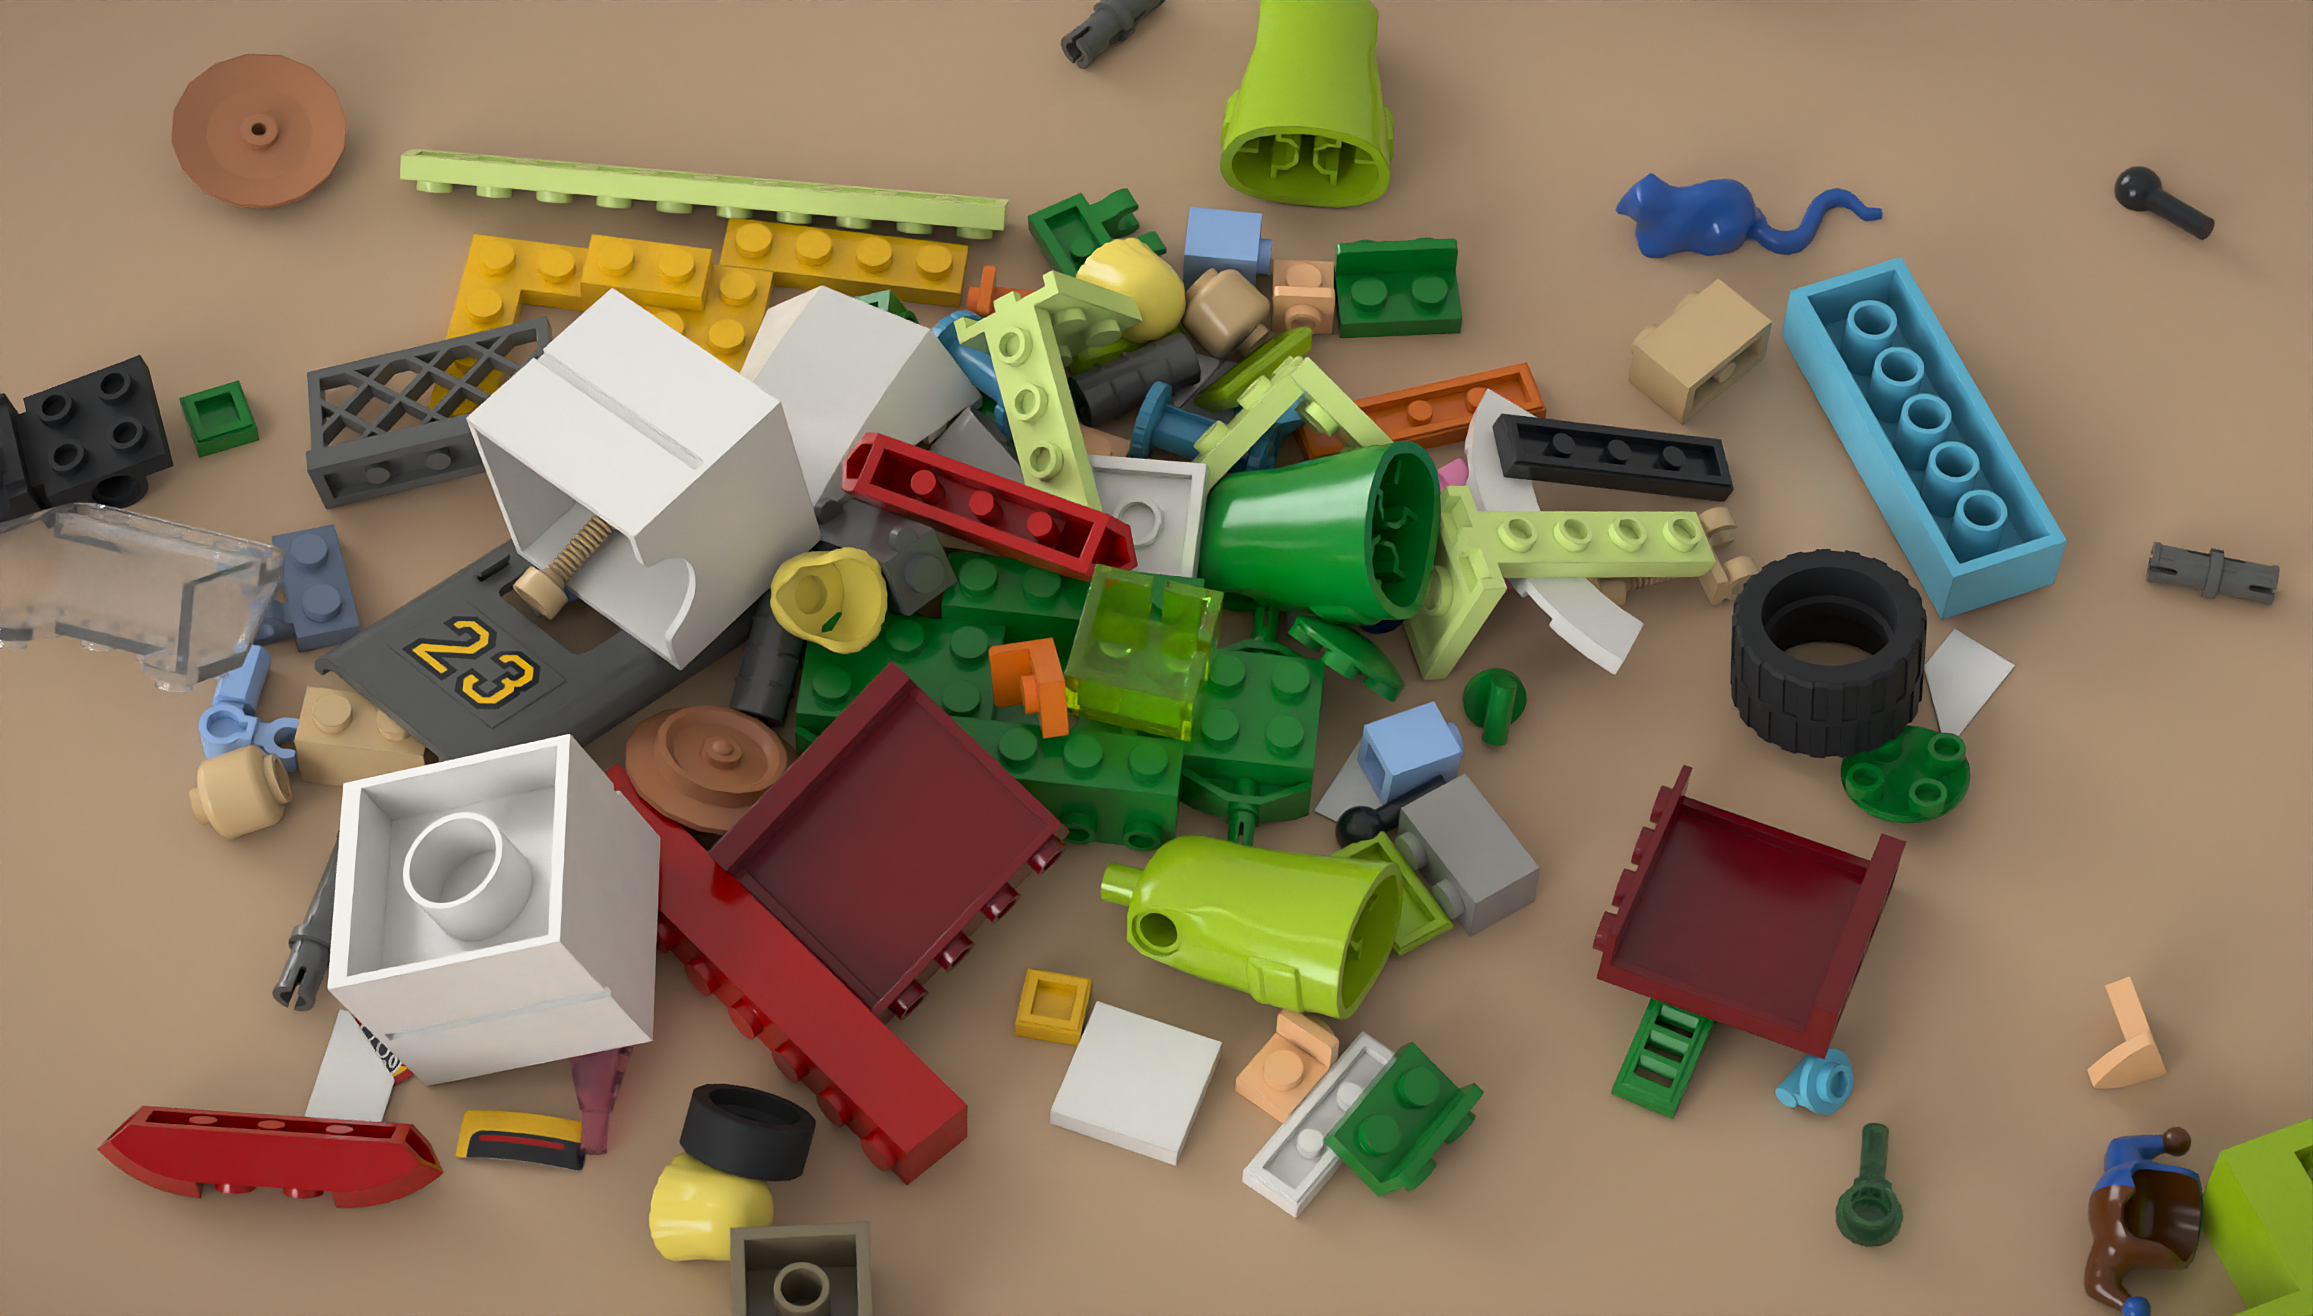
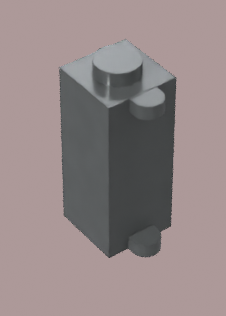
M823 498L816 503L814 513L822 539L811 548V551H832L843 547H853L866 551L881 566V574L886 580L887 608L910 616L958 581L934 528L852 498L843 505L830 498Z

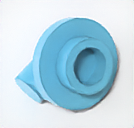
M1830 1047L1825 1060L1806 1054L1775 1089V1094L1784 1105L1790 1108L1800 1105L1818 1114H1832L1842 1107L1851 1094L1854 1082L1851 1062L1843 1051Z

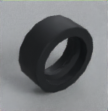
M705 1084L693 1090L679 1143L690 1156L723 1172L749 1179L790 1181L803 1174L815 1131L816 1120L807 1110L794 1102L769 1092L739 1085Z

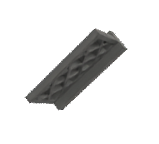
M547 316L307 372L312 450L306 451L307 471L325 508L330 509L485 473L484 464L466 420L471 413L452 418L448 417L465 399L481 405L491 396L476 387L493 369L511 378L531 359H539L544 354L543 349L553 341L552 328ZM537 341V349L521 366L504 358L515 346ZM466 357L478 360L461 379L445 372L455 360ZM406 371L418 374L400 394L385 387L386 383L395 374ZM433 383L450 390L432 410L416 402ZM346 385L358 388L340 408L326 401L325 390ZM373 397L390 404L372 424L356 416ZM405 413L421 420L417 426L388 432ZM345 427L361 434L357 440L329 446Z

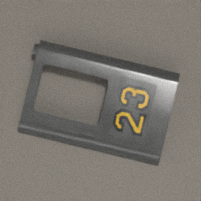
M511 538L319 657L315 661V670L322 676L333 671L437 755L439 762L571 734L580 746L584 748L748 641L753 624L751 617L756 613L760 597L681 671L625 630H621L587 653L574 654L502 599L505 594L514 589V583L530 566L538 569L517 553Z

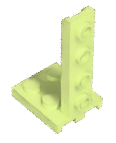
M1052 270L1043 275L1045 287L1024 298H1021L1020 293L1012 291L993 301L995 313L980 321L962 317L954 321L960 345L991 355L1025 485L1103 512L1064 368L1072 363L1073 356L1091 347H1102L1116 342L1121 338L1122 331L1141 322L1142 317L1133 297Z
M1288 356L1272 373L1274 377L1271 380L1265 375H1261L1242 393L1237 402L1243 409L1227 425L1218 420L1202 434L1193 446L1199 454L1191 463L1207 464L1209 467V491L1297 399L1301 403L1294 411L1312 430L1320 436L1323 433L1330 437L1334 435L1344 445L1338 454L1371 445H1384L1394 442L1309 357L1303 359L1301 356H1296L1293 359L1291 356Z
M1445 486L1440 494L1441 515L1439 534L1429 588L1423 604L1415 616L1402 620L1423 680L1446 679L1507 590L1503 578L1699 577L1708 573L1716 563V560L1696 512L1478 511L1469 486Z

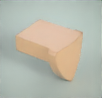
M2129 976L2105 985L2126 1042L2109 1051L2088 1069L2094 1089L2126 1087L2167 1074L2131 977Z

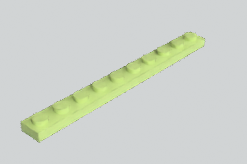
M410 149L402 154L400 165V179L417 181L416 190L433 193L453 192V184L477 186L476 195L491 198L513 197V189L536 191V200L550 203H571L573 194L596 196V205L609 208H631L633 199L656 201V210L668 213H692L693 204L716 206V215L727 218H752L753 209L777 211V221L797 224L812 223L813 214L837 216V226L855 229L872 228L873 220L896 221L897 231L913 234H931L933 225L957 227V236L972 239H991L993 237V230L1003 231L1008 221L1009 199L423 149Z

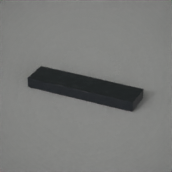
M1502 413L1492 426L1503 476L1507 478L1725 502L1734 490L1721 439Z

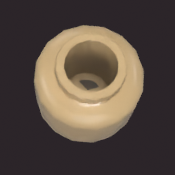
M1211 268L1198 278L1185 293L1186 309L1181 319V324L1215 358L1224 359L1257 326L1234 351V353L1239 351L1246 357L1256 350L1271 332L1264 325L1271 311V303L1248 279L1235 269H1226L1218 273L1214 268Z
M248 745L203 761L197 772V787L189 790V799L194 815L202 826L211 823L215 831L222 837L234 839L280 822L284 815L285 804L292 802V789L280 758L275 753L267 755L256 745Z

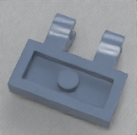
M334 524L272 536L273 552L255 546L242 547L230 552L234 567L232 571L238 595H253L266 589L282 586L286 603H283L273 598L260 597L243 603L247 620L245 621V627L250 644L266 646L282 639L295 637L298 652L342 644L361 632Z

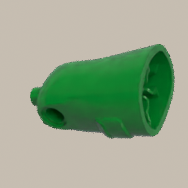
M1400 441L1384 445H1371L1353 451L1349 450L1344 453L1308 460L1282 468L1237 472L1219 479L1207 495L1197 578L1205 579L1204 599L1219 609L1253 612L1257 606L1266 605V612L1269 611L1270 606H1274L1282 612L1316 614L1324 621L1345 626L1375 625L1381 620H1407L1414 617L1423 604L1429 588L1441 515V491L1438 472L1428 452L1413 441Z

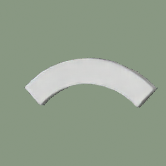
M1487 389L1470 421L1465 441L1464 454L1467 457L1469 470L1466 486H1469L1478 511H1540L1532 480L1503 476L1492 428L1501 413L1528 417L1536 416L1492 390ZM1507 578L1522 598L1530 595L1539 607L1552 618L1549 626L1559 636L1614 675L1617 673L1642 629L1643 622L1621 609L1586 578Z

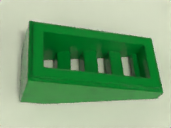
M1651 998L1612 1087L1611 1094L1673 1119L1717 1021ZM1662 1020L1694 1034L1692 1038H1689L1658 1024ZM1649 1045H1652L1683 1058L1682 1062H1676L1649 1051L1647 1048ZM1638 1067L1673 1080L1671 1088L1637 1075Z

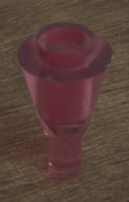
M632 1045L569 1058L579 1110L582 1111L580 1152L583 1154L604 1155L607 1153L609 1113L614 1109L633 1051Z

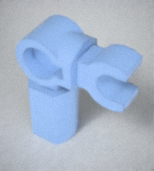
M234 642L229 646L213 697V706L207 709L199 719L198 729L206 757L210 759L248 745H256L267 755L275 753L282 761L286 772L297 771L299 763L296 751L280 748L279 745L286 741H294L299 719L284 717L276 719L271 723H264L261 717H255L272 659L269 652L262 646Z

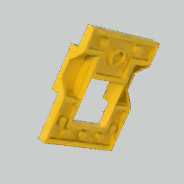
M473 234L446 340L516 324L519 322L523 304L585 312L606 292L614 288L740 374L765 314L770 307L774 289V275L771 271L713 264L712 249L595 234L591 235L589 248ZM511 351L504 358L509 360ZM472 357L455 360L445 372L461 379L478 360ZM493 369L476 388L492 395L503 385L505 374ZM434 383L428 408L432 410L450 390ZM465 399L448 418L472 413L480 405Z

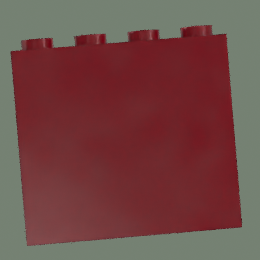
M891 661L707 854L727 873L734 876L870 1008L873 1014L887 1024L894 1016L899 1020H904L928 995V991L923 985L941 967L946 972H949L969 954L975 944L969 937L987 918L994 924L1014 907L1021 896L1015 889L1033 870L1038 875H1042L1059 860L1067 848L1062 840L1070 831Z
M1683 765L1673 789L1662 785L1658 792L1649 821L1657 824L1655 829L1644 826L1640 832L1631 859V864L1638 866L1636 872L1625 868L1621 874L1612 901V906L1619 908L1617 914L1605 911L1600 921L1592 947L1603 952L1596 979L1825 1060L1892 890L1906 841L1881 833L1871 861L1686 797L1693 768Z

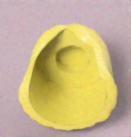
M1137 238L1115 239L1112 242L1105 243L1086 259L1085 264L1080 267L1076 275L1077 279L1133 297L1140 310L1142 321L1121 332V338L1130 342L1146 344L1151 340L1154 342L1161 340L1167 333L1175 330L1186 309L1184 283L1166 261L1155 254L1147 244L1142 243Z
M843 547L832 551L801 553L782 563L770 584L772 593L770 607L776 621L792 635L817 643L835 653H855L869 646L879 635L881 625L885 621L888 596L886 580L881 574V566L877 560L861 549ZM837 612H842L833 630L822 633V626Z
M680 1153L672 1158L671 1163L664 1168L658 1178L650 1204L649 1227L655 1247L668 1260L675 1262L697 1259L730 1261V1228L772 1226L774 1218L772 1193L764 1180L749 1179L726 1173L700 1162L687 1153Z

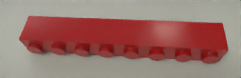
M618 763L604 773L614 784V791H620L660 836L656 949L663 954L671 951L685 965L684 968L688 978L699 992L707 997L714 994L728 1008V1014L732 1022L746 1038L753 1040L758 1037L772 1051V1058L776 1066L788 1080L793 1083L802 1081L816 1095L819 1108L831 1123L840 1128L846 1125L860 1138L864 1153L879 1170L887 1172L891 1169L906 1185H909L967 1138V1104L747 889L719 866L707 854L708 851L678 822L665 817L640 797L625 770Z

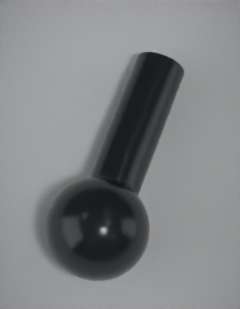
M2144 166L2130 167L2124 170L2117 178L2114 187L2115 197L2125 208L2140 212L2150 210L2200 240L2206 239L2213 231L2214 219L2165 192L2162 189L2159 176L2150 168Z
M1440 774L1376 809L1368 806H1354L1347 809L1339 817L1335 827V835L1339 846L1343 849L1352 843L1373 839L1381 831H1384L1387 835L1388 831L1399 826L1400 810L1403 806L1446 784V781Z

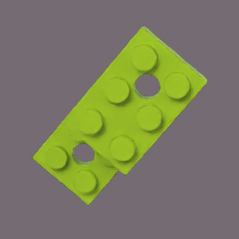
M2312 1117L2220 1151L2202 1194V1229L2248 1310L2232 1316H2313Z

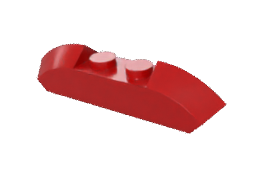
M866 432L842 461V491L879 509L932 527L935 531L1044 570L1081 581L1106 585L1138 566L1130 525L1109 514L880 433Z
M141 1106L97 1148L107 1160L136 1180L168 1193L193 1198H201L204 1183L215 1184L217 1191L223 1193L243 1194L254 1191L256 1187L283 1188L282 1192L284 1195L301 1199L319 1197L324 1194V1191L332 1192L337 1208H358L375 1206L403 1198L427 1186L444 1173L431 1143L413 1124Z

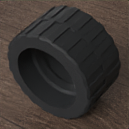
M1816 549L1813 552L1803 553L1801 551L1789 554L1784 559L1768 563L1762 567L1759 573L1752 575L1744 583L1743 591L1737 594L1734 602L1731 638V696L1734 706L1740 711V718L1747 727H1752L1757 732V736L1768 743L1780 746L1782 750L1794 754H1806L1814 758L1833 756L1844 758L1855 756V754L1864 751L1871 752L1883 747L1885 742L1890 739L1894 740L1902 734L1905 726L1914 720L1918 713L1919 702L1922 701L1927 615L1926 610L1922 607V598L1917 589L1912 588L1908 583L1909 579L1901 572L1894 571L1888 567L1887 563L1874 557L1871 559L1860 555L1858 552L1845 550V552L1831 551V549ZM1834 641L1856 646L1872 656L1851 664L1826 666L1798 660L1783 651L1808 642Z

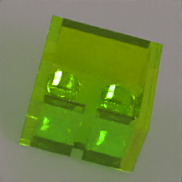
M1096 564L1064 674L1067 713L1190 742L1204 694L1205 680H1208L1221 633L1224 592L1166 580L1163 591L1162 623L1150 620L1152 616L1154 576Z

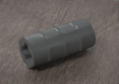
M1178 332L1156 342L1148 341L1146 346L1129 353L1121 352L1119 357L1105 363H1094L1092 368L1068 377L1067 382L1071 395L1074 396L1076 401L1077 416L1083 425L1094 427L1110 419L1118 420L1122 414L1141 407L1148 391L1156 381L1169 384L1172 387V397L1175 396L1176 392L1201 381V369L1193 347L1186 336Z
M769 588L760 596L756 613L751 617L753 624L747 645L743 647L745 653L739 674L734 678L736 685L729 708L753 716L766 726L783 727L790 700L794 698L793 689L799 669L803 667L801 660L807 640L787 632L776 621L770 607L772 593L771 588Z

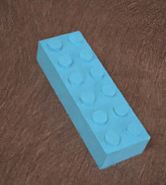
M1901 257L1791 290L1781 336L1941 620L2054 584L2067 540Z

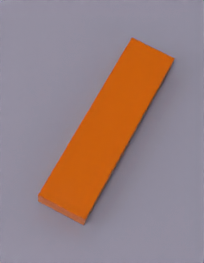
M1527 362L1353 400L1394 443L1413 441L1424 449L1465 441L1470 421L1487 389L1492 390L1537 418H1545L1547 411ZM1307 424L1294 430L1305 461L1338 454L1344 447L1334 435L1330 437L1323 433L1320 436Z

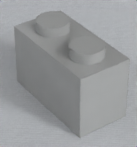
M1466 773L1401 808L1398 833L1395 839L1396 848L1414 872L1419 870L1432 887L1433 897L1450 920L1456 918L1470 937L1534 902L1540 867Z

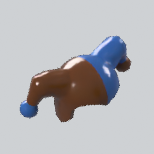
M2181 1127L2169 1128L2162 1135H2134L2113 1139L2105 1154L2104 1175L2098 1180L2090 1195L2088 1222L2093 1235V1244L2084 1271L2083 1284L2085 1292L2091 1298L2122 1312L2123 1316L2151 1315L2149 1301L2141 1296L2132 1297L2122 1286L2123 1277L2129 1271L2136 1267L2166 1270L2187 1269L2193 1261L2198 1247L2203 1213L2202 1186L2199 1174L2187 1168L2159 1164L2152 1161L2157 1156L2165 1153L2173 1157H2180L2189 1151L2191 1138L2189 1133Z

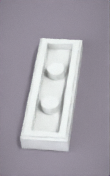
M1362 1031L1243 1170L1242 1182L1297 1219L1344 1163L1323 1141L1324 1137L1393 1057L1395 1052Z

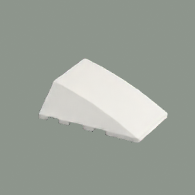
M823 285L767 310L740 372L742 376L781 401L813 510L816 503L823 498L835 500L840 505L854 498V496L842 491V461L866 432L880 433L914 446L920 441L930 444L946 430L948 421L962 413L969 405L978 409L982 406L983 396L972 385L969 378L931 329Z

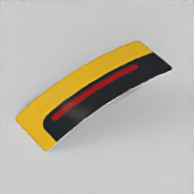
M467 1110L463 1115L456 1156L458 1158L515 1160L581 1171L585 1159L590 1125L575 1120L525 1112Z

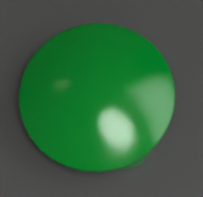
M1298 615L1288 630L1292 637L1316 652H1320L1322 647H1325L1327 650L1321 660L1344 677L1354 680L1357 674H1366L1367 676L1363 683L1391 702L1396 701L1405 687L1399 672L1380 647L1349 626L1332 624L1316 616Z
M1906 725L1902 734L1894 740L1890 739L1885 742L1883 747L1871 752L1864 751L1855 754V756L1844 757L1841 764L1842 785L1851 801L1871 816L1894 823H1921L1937 819L1949 813L1965 797L1970 785L1971 774L1970 766L1965 756L1966 746L1959 736L1953 733H1938L1924 727Z

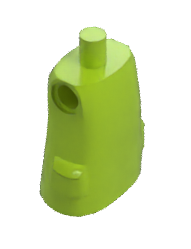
M1260 0L1254 51L1242 78L1239 90L1230 96L1224 109V122L1221 131V146L1223 149L1220 159V171L1229 186L1245 195L1262 200L1334 208L1353 207L1373 202L1388 189L1390 183V163L1394 155V118L1389 109L1384 105L1376 59L1379 12L1369 0Z
M1183 834L1163 844L1152 856L1144 870L1111 862L1107 866L1102 878L1101 898L1103 901L1129 907L1127 913V941L1147 957L1208 982L1251 994L1253 999L1262 1004H1270L1298 1013L1306 1011L1338 1019H1348L1354 1014L1371 990L1390 955L1400 923L1403 902V879L1400 866L1395 862L1284 852L1252 847L1208 836Z

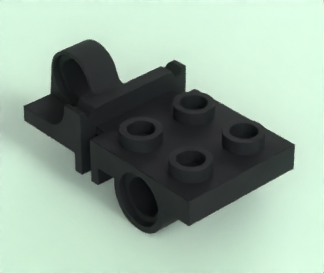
M141 355L25 397L23 401L26 412L21 414L17 412L5 393L0 394V530L32 518H36L41 527L51 524L47 511L51 508H55L60 517L65 519L71 516L69 505L86 499L92 507L100 510H118L132 506L140 501L148 491L146 476L174 466L150 371Z

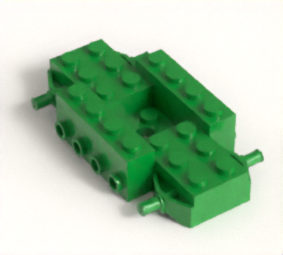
M950 552L949 563L958 581L943 593L942 619L924 617L917 612L907 616L887 608L885 621L881 625L879 635L869 646L864 647L859 652L839 654L811 641L807 643L795 712L796 754L798 757L892 661L1070 831L1063 839L1065 842L1076 845L1099 842L1125 845L1132 850L1141 852L1154 851L1167 841L1176 838L1180 801L1192 809L1226 819V824H1229L1227 840L1238 843L1239 835H1243L1242 844L1252 847L1255 827L1259 826V823L1296 820L1309 815L1325 663L1322 660L1305 658L1277 642L1281 613L1274 606L1269 608L1267 627L1264 626L1266 605L1257 606L1254 609L1252 636L1250 639L1218 649L1200 647L1205 579L1129 571L1103 585L1066 577L1013 558ZM837 612L822 626V633L833 630L842 612ZM1053 638L1065 679L1067 713L1073 715L1078 720L1074 727L1069 728V735L1043 738L1036 713L1026 715L1023 704L1007 707H997L994 704L988 653L992 646Z

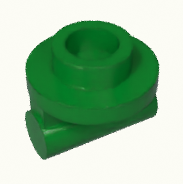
M1501 668L1487 669L1476 674L1466 684L1462 695V703L1467 717L1475 725L1483 728L1482 740L1485 743L1494 746L1505 745L1508 739L1510 724L1515 722L1525 709L1527 694L1522 681L1513 672Z

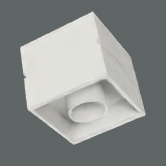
M611 288L543 349L544 354L539 359H531L474 410L466 420L517 553L538 569L543 570L546 567L549 568V564L553 563L554 558H557L559 553L562 554L563 548L566 549V545L570 544L571 539H574L576 534L579 535L580 529L583 530V526L587 525V522L591 520L593 515L599 516L616 528L612 530V533L608 535L606 540L603 539L604 542L599 544V548L595 549L593 554L590 553L591 557L589 559L586 558L587 561L582 563V567L578 568L576 573L573 572L574 576L569 577L570 580L565 582L564 587L681 671L770 588L772 579L782 563L796 555L808 552L822 539L781 401L614 288Z
M571 734L343 783L327 990L426 1086L653 1041L660 836L620 791H614L613 782Z

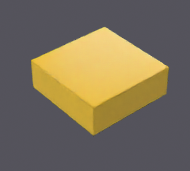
M1027 968L1015 1022V1036L1078 1047L1084 1031L1092 994L1093 979Z

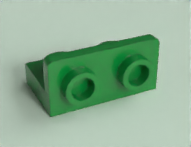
M1422 237L1415 240L1379 242L1359 240L1354 243L1338 244L1336 246L1334 262V290L1339 338L1461 333L1462 312L1456 275L1457 240L1453 238L1434 239Z
M1410 1042L1398 1049L1324 1137L1323 1141L1378 1197L1403 1187L1410 1192L1423 1183L1435 1169L1437 1163L1431 1157L1444 1142L1446 1144L1454 1142L1474 1122L1476 1116L1470 1110L1484 1092L1476 1083L1458 1088L1414 1042Z

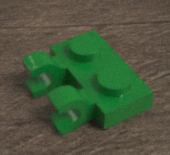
M1128 188L1117 190L1089 205L1081 192L1028 215V227L1054 271L1076 278L1077 272L1085 264L1086 259L1097 248L1102 247L1105 243L1112 242L1111 237H1125L1139 229V223L1132 214L1139 210V205ZM1155 231L1137 237L1142 243L1147 244L1159 257L1167 253V248Z

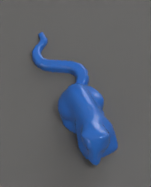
M1653 173L1648 174L1635 183L1621 198L1616 207L1618 214L1629 216L1636 221L1635 236L1641 253L1648 258H1664L1680 252H1695L1705 256L1722 255L1738 250L1747 239L1756 240L1765 249L1776 254L1790 255L1801 252L1813 241L1825 213L1831 208H1847L1864 221L1882 219L1881 208L1866 207L1850 191L1835 188L1826 190L1813 199L1798 228L1790 231H1780L1768 225L1766 217L1756 206L1751 192L1739 181L1734 179H1715L1690 186L1676 187L1669 185Z

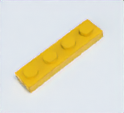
M729 218L719 265L771 271L774 275V286L812 290L823 285L845 295L863 296L891 289L899 301L960 308L969 262V245Z

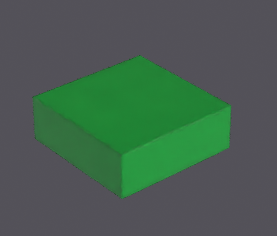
M239 380L179 398L181 411L199 458L259 440L257 426Z

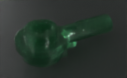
M1869 1123L1863 1127L1859 1177L1854 1178L1853 1186L1846 1190L1839 1198L1835 1209L1836 1226L1842 1235L1852 1243L1865 1247H1879L1891 1242L1899 1234L1903 1222L1902 1206L1892 1191V1183L1886 1179L1889 1129L1880 1123Z

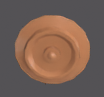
M244 54L214 63L187 85L173 110L171 143L182 171L205 194L236 207L272 209L304 199L331 177L345 151L347 118L335 89L313 68L282 55Z
M715 705L665 709L639 722L625 743V772L640 797L669 819L697 831L725 835L799 758L789 743L759 719L733 708Z

